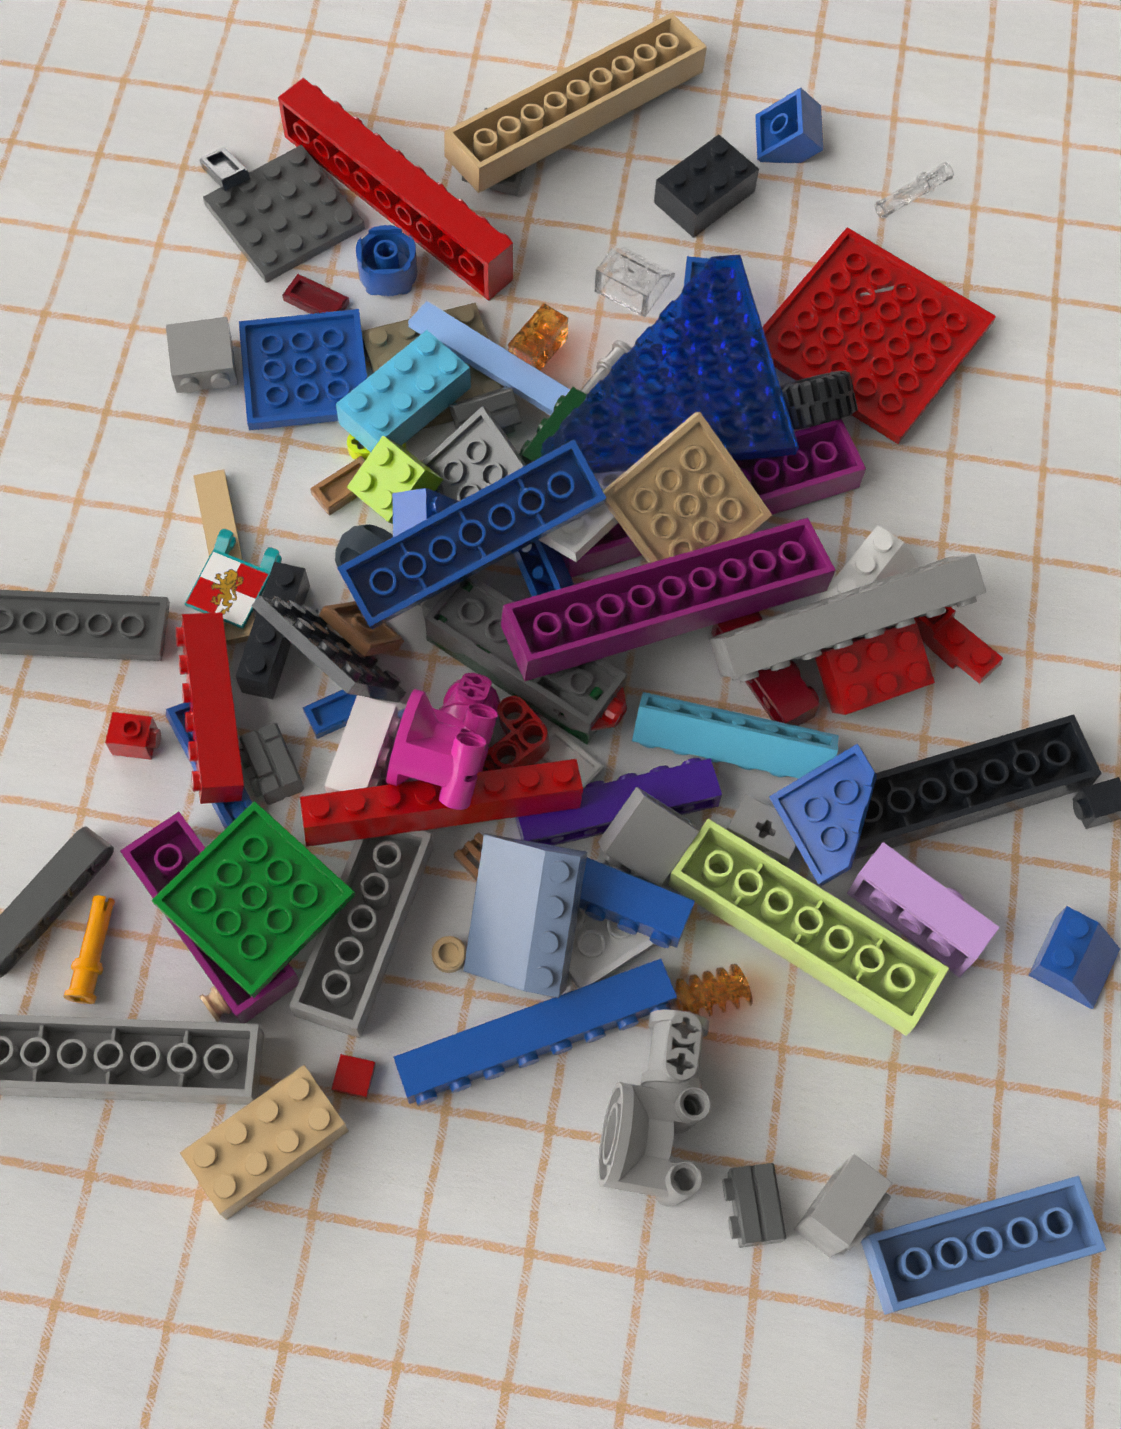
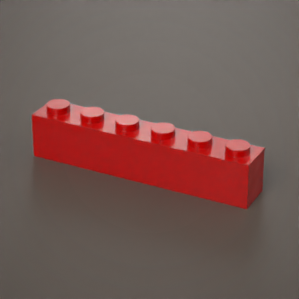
M222 612L182 614V626L176 627L177 647H183L184 655H179L180 675H186L187 683H182L183 703H189L190 712H185L186 732H192L193 741H188L189 761H196V771H191L193 792L199 791L200 804L242 801L244 782Z

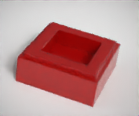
M340 1054L331 1090L367 1099L376 1062Z

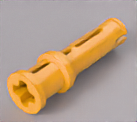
M93 896L79 958H75L71 964L73 975L69 990H65L63 997L75 1003L94 1004L97 997L94 995L98 975H102L104 969L100 959L112 909L115 904V900L112 898H108V901L105 902L106 896Z

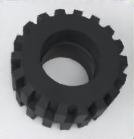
M835 371L781 385L773 391L783 429L795 430L848 417L858 410L850 372Z

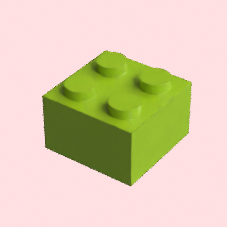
M382 436L347 488L387 522L393 524L392 493L422 488L436 491L443 478L402 445Z

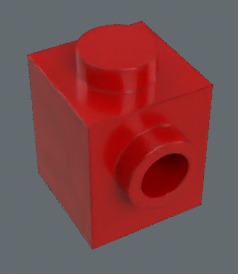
M112 712L105 744L111 754L152 760L153 751L159 748L161 742V730L157 728L153 717Z

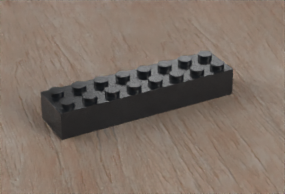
M1075 715L1059 718L876 773V782L854 859L874 854L882 842L894 848L1080 791L1083 787L1093 785L1102 773Z

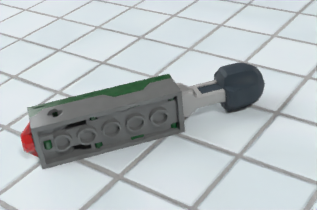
M375 525L353 526L342 534L336 547L335 563L337 567L391 539L393 534ZM470 576L418 605L422 608L427 641L474 672L486 676L494 685L511 696L520 697L531 709L586 745L598 730L616 727L626 714L627 705L624 691L627 674L603 658L524 681L501 628L503 605L514 601L475 576Z

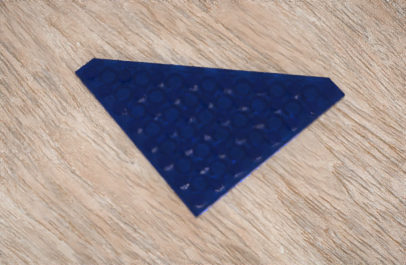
M741 255L714 256L705 263L704 269L698 275L695 274L682 289V293L675 301L672 300L659 314L658 320L651 327H647L635 341V345L630 351L624 353L611 367L610 373L590 390L584 402L578 408L575 407L562 421L556 433L552 437L549 436L543 442L541 448L542 456L575 439L593 474L627 471L695 412H701L734 460L797 454L798 442Z

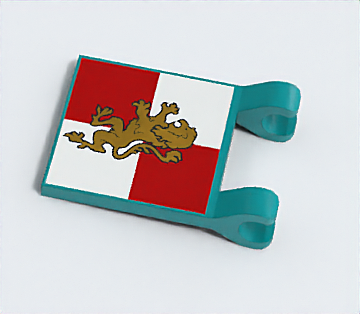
M221 529L214 549L184 604L202 613L222 612L223 622L244 630L254 611L251 605L259 595H262L273 563H281L282 557L277 549L268 547L263 555L260 567L228 555L236 544V538L233 536L232 531Z

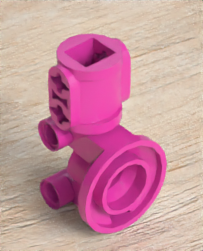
M464 674L461 679H458L449 687L443 699V706L439 710L432 708L425 691L414 689L409 697L398 728L388 766L386 783L399 786L409 778H415L442 786L439 800L442 804L457 810L468 808L476 785L477 773L482 772L489 749L488 744L491 742L498 716L497 707L500 700L496 690L491 686L492 681L481 674Z

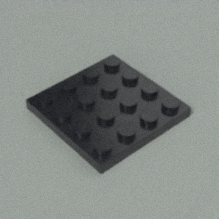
M261 595L251 605L347 694L399 703L407 693L399 686L401 680L388 670L383 672L376 665L378 660L373 655L364 657L319 616L321 609L317 608L314 611L305 604L300 607L291 600L286 603L277 596L271 599Z

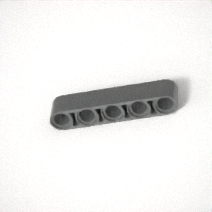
M87 826L79 829L0 914V978L16 965L113 855L114 847Z

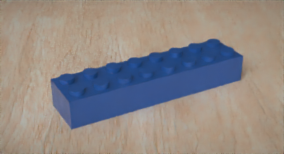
M574 439L342 564L337 569L367 624L373 630L605 504L607 498Z

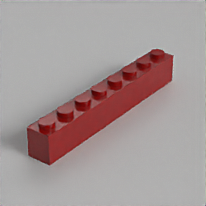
M577 759L478 772L470 806L462 810L449 808L440 802L439 795L442 786L421 780L403 782L399 786L388 784L301 796L300 804L306 847L577 809L581 806L583 785Z

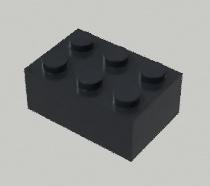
M718 134L656 179L654 203L694 238L755 192L759 168Z

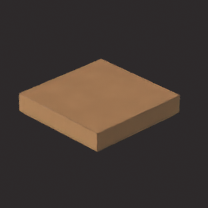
M355 601L324 606L319 613V616L364 657L399 650L404 642L403 638L386 623L372 630Z

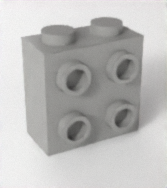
M227 317L166 325L171 377L177 393H193L198 390L223 389L228 386L238 385L232 335Z
M636 787L598 843L604 851L603 858L618 868L623 864L632 870L630 872L632 876L647 882L650 881L660 887L695 839L699 830L689 819L639 787Z

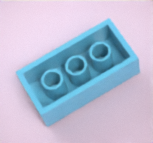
M426 330L336 403L339 424L369 452H372L382 436L403 445L449 407V404L455 402L471 388L470 367Z

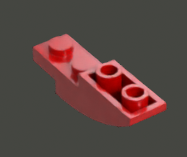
M945 607V613L934 617H914L917 621L922 641L950 668L960 667L976 682L981 684L1001 665L1003 657L955 619L956 610L952 607Z

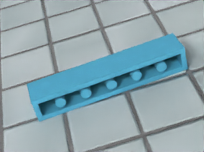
M643 692L632 741L640 743L647 748L660 747L672 750L679 755L691 754L704 757L705 759L711 758L712 762L715 763L727 762L736 764L738 767L746 770L758 769L770 772L777 777L789 776L799 779L837 756L839 735Z

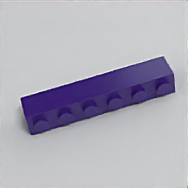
M691 758L684 761L680 766L669 768L667 765H662L651 769L650 773L646 774L628 773L612 782L604 783L601 780L591 782L583 788L580 808L515 817L520 838L525 841L555 846L604 834L636 787H639L681 815L719 807L722 792L711 758L705 760Z

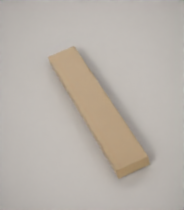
M225 470L193 475L209 556L214 549L220 530L227 529L232 531L233 536L236 538V544L228 555L243 560ZM252 612L244 630L224 622L227 645L248 641L255 620L254 612Z

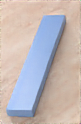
M428 301L408 321L409 328L419 334L428 330L465 363L502 386L511 387L513 393L550 416L554 412V406L561 395L566 396L570 391L564 385Z

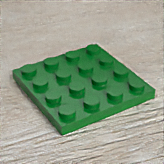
M254 801L151 901L254 999L355 897V892Z

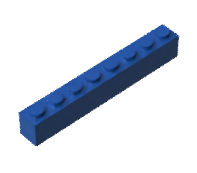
M658 959L565 993L559 998L554 997L396 1055L393 1058L409 1104L416 1102L418 1106L435 1101L438 1098L437 1094L450 1089L452 1093L463 1091L472 1086L471 1081L481 1077H485V1080L498 1078L506 1073L505 1068L516 1064L519 1065V1068L535 1064L539 1061L538 1056L552 1051L553 1055L565 1053L573 1048V1043L585 1039L586 1043L597 1041L605 1037V1031L618 1027L619 1031L632 1028L639 1023L638 1019L650 1015L653 1011L672 1010L671 1007L675 1005L677 996L662 959Z

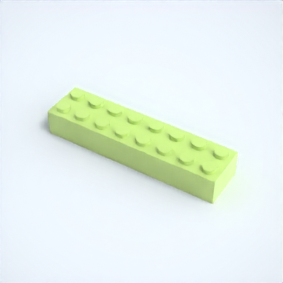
M710 819L706 820L671 873L668 886L687 898L694 900L701 907L905 1036L916 1026L949 970V967Z

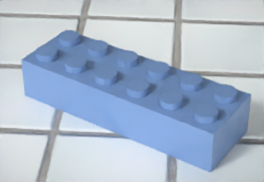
M1079 1176L866 1236L861 1241L884 1315L1106 1251Z

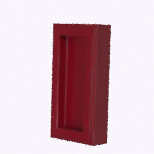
M300 274L296 275L282 294L283 301L310 314L344 311L350 304L349 297Z

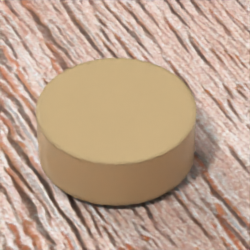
M445 936L437 940L433 945L431 953L435 967L445 973H453L460 970L464 966L466 957L464 943L454 936Z

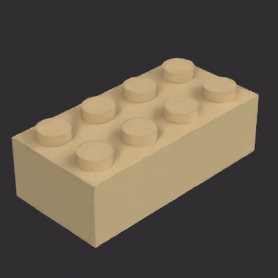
M303 1065L185 1148L180 1154L218 1213L227 1220L349 1132V1130L306 1066Z

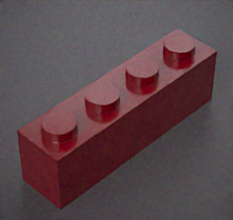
M759 612L718 623L712 626L711 634L714 637L761 621L763 618ZM790 660L791 665L775 671L761 669L758 670V677L745 681L772 721L800 726L814 718L820 705L819 697L816 691L811 686H807L802 680L800 670L792 660Z

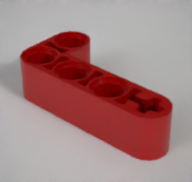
M508 696L502 699L497 707V713L501 728L506 736L488 749L483 771L534 765L550 749V740L545 724L526 702L517 696ZM514 712L521 714V716L515 720H509L506 718L509 714ZM537 735L542 738L537 743L531 744L526 742L531 736ZM508 755L516 757L509 764L500 762L503 757Z

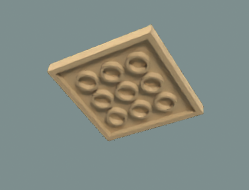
M695 412L603 490L607 498L605 505L648 563L749 535L772 516L701 412Z

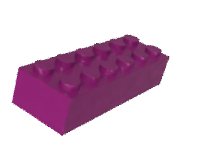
M178 811L120 850V852L150 896L154 898L205 849V846ZM165 916L240 1023H247L297 987L299 978L288 963L253 999Z

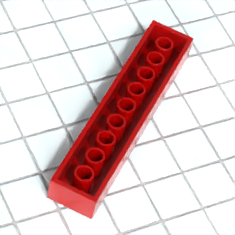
M302 78L278 96L286 139L296 147L302 145L317 164L393 225L402 229V232L408 237L410 235L418 245L488 301L491 300L513 281V242L505 233H500L492 227L485 217L478 216L462 199H457L449 193L442 183L431 179L420 166L412 164L400 150L393 149L378 133H373L365 127L358 117L350 115L339 102L332 101L317 85H312L305 78Z

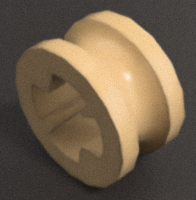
M213 986L210 988L211 992L209 995L202 994L199 997L216 1022H219L222 1014L227 1013L229 1015L232 1011Z

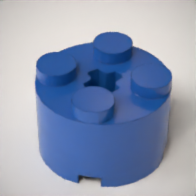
M392 225L376 226L368 230V234L363 239L360 237L356 244L359 278L366 292L370 295L381 296L409 293L412 290V285L418 273L416 246L413 238L402 233V229Z

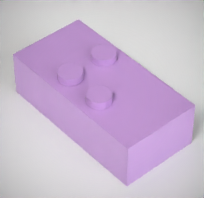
M882 842L859 872L847 892L849 896L932 958L949 967V970L959 978L976 961L1000 928L964 902V898L959 892L952 888H945L884 842Z

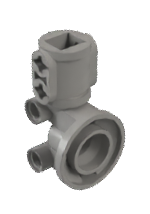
M657 1010L651 1012L648 1027L653 1031L648 1069L642 1073L641 1085L617 1082L610 1096L599 1147L598 1181L602 1187L655 1196V1199L660 1204L669 1207L675 1206L694 1195L702 1185V1174L695 1164L688 1161L673 1163L669 1162L674 1133L682 1134L704 1119L711 1109V1100L708 1094L702 1090V1081L698 1078L702 1040L704 1036L708 1035L709 1021L705 1017L686 1011ZM674 1180L679 1184L680 1189L676 1186Z

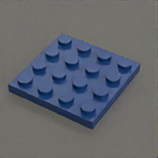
M359 309L239 321L249 431L338 421L336 403L367 379Z

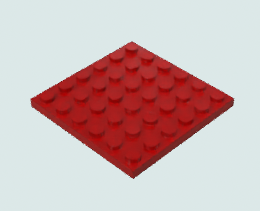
M847 227L748 343L747 350L796 381L835 371L850 372L858 410L852 416L899 444L994 323L996 316ZM894 286L893 290L875 293L874 291ZM861 293H870V295L860 296Z

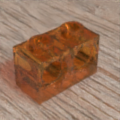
M543 303L508 343V351L541 371L568 339V317Z

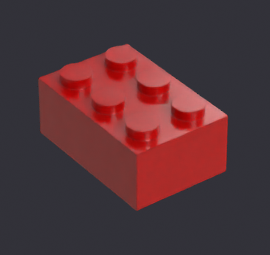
M916 620L914 624L902 628H896L895 626L890 628L884 627V634L873 638H852L853 644L836 650L833 647L821 649L822 655L815 657L832 713L847 715L935 683Z

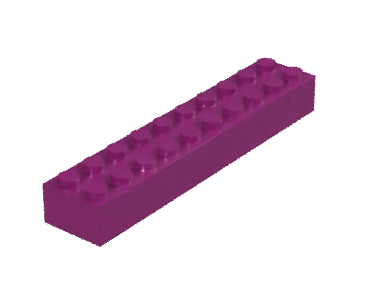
M842 419L811 426L729 452L772 515L860 487L866 470ZM617 523L577 562L563 554L561 556L572 578L642 556V554L621 525Z
M805 518L503 605L501 628L524 681H528L825 592L836 570L810 520Z

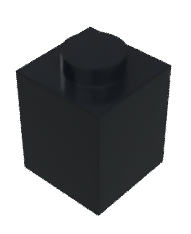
M1119 777L1083 787L1072 799L1074 813L1079 820H1082L1085 829L1121 819V780Z

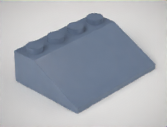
M485 833L463 971L522 991L559 998L567 988L587 852Z

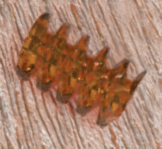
M735 963L729 966L728 973L723 967H718L715 977L710 971H704L702 981L696 974L690 975L688 984L681 977L676 979V1005L679 1011L700 1015V1009L704 1008L709 1017L713 1016V1005L716 1004L722 1013H726L727 1001H731L736 1010L740 1009V998L744 997L749 1006L753 1004L748 980L741 968Z

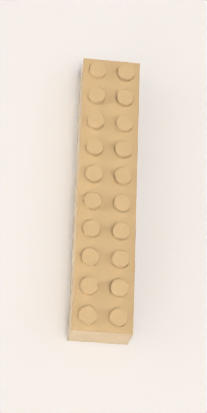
M670 13L444 131V157L480 193L701 74L704 68L707 46L673 13Z

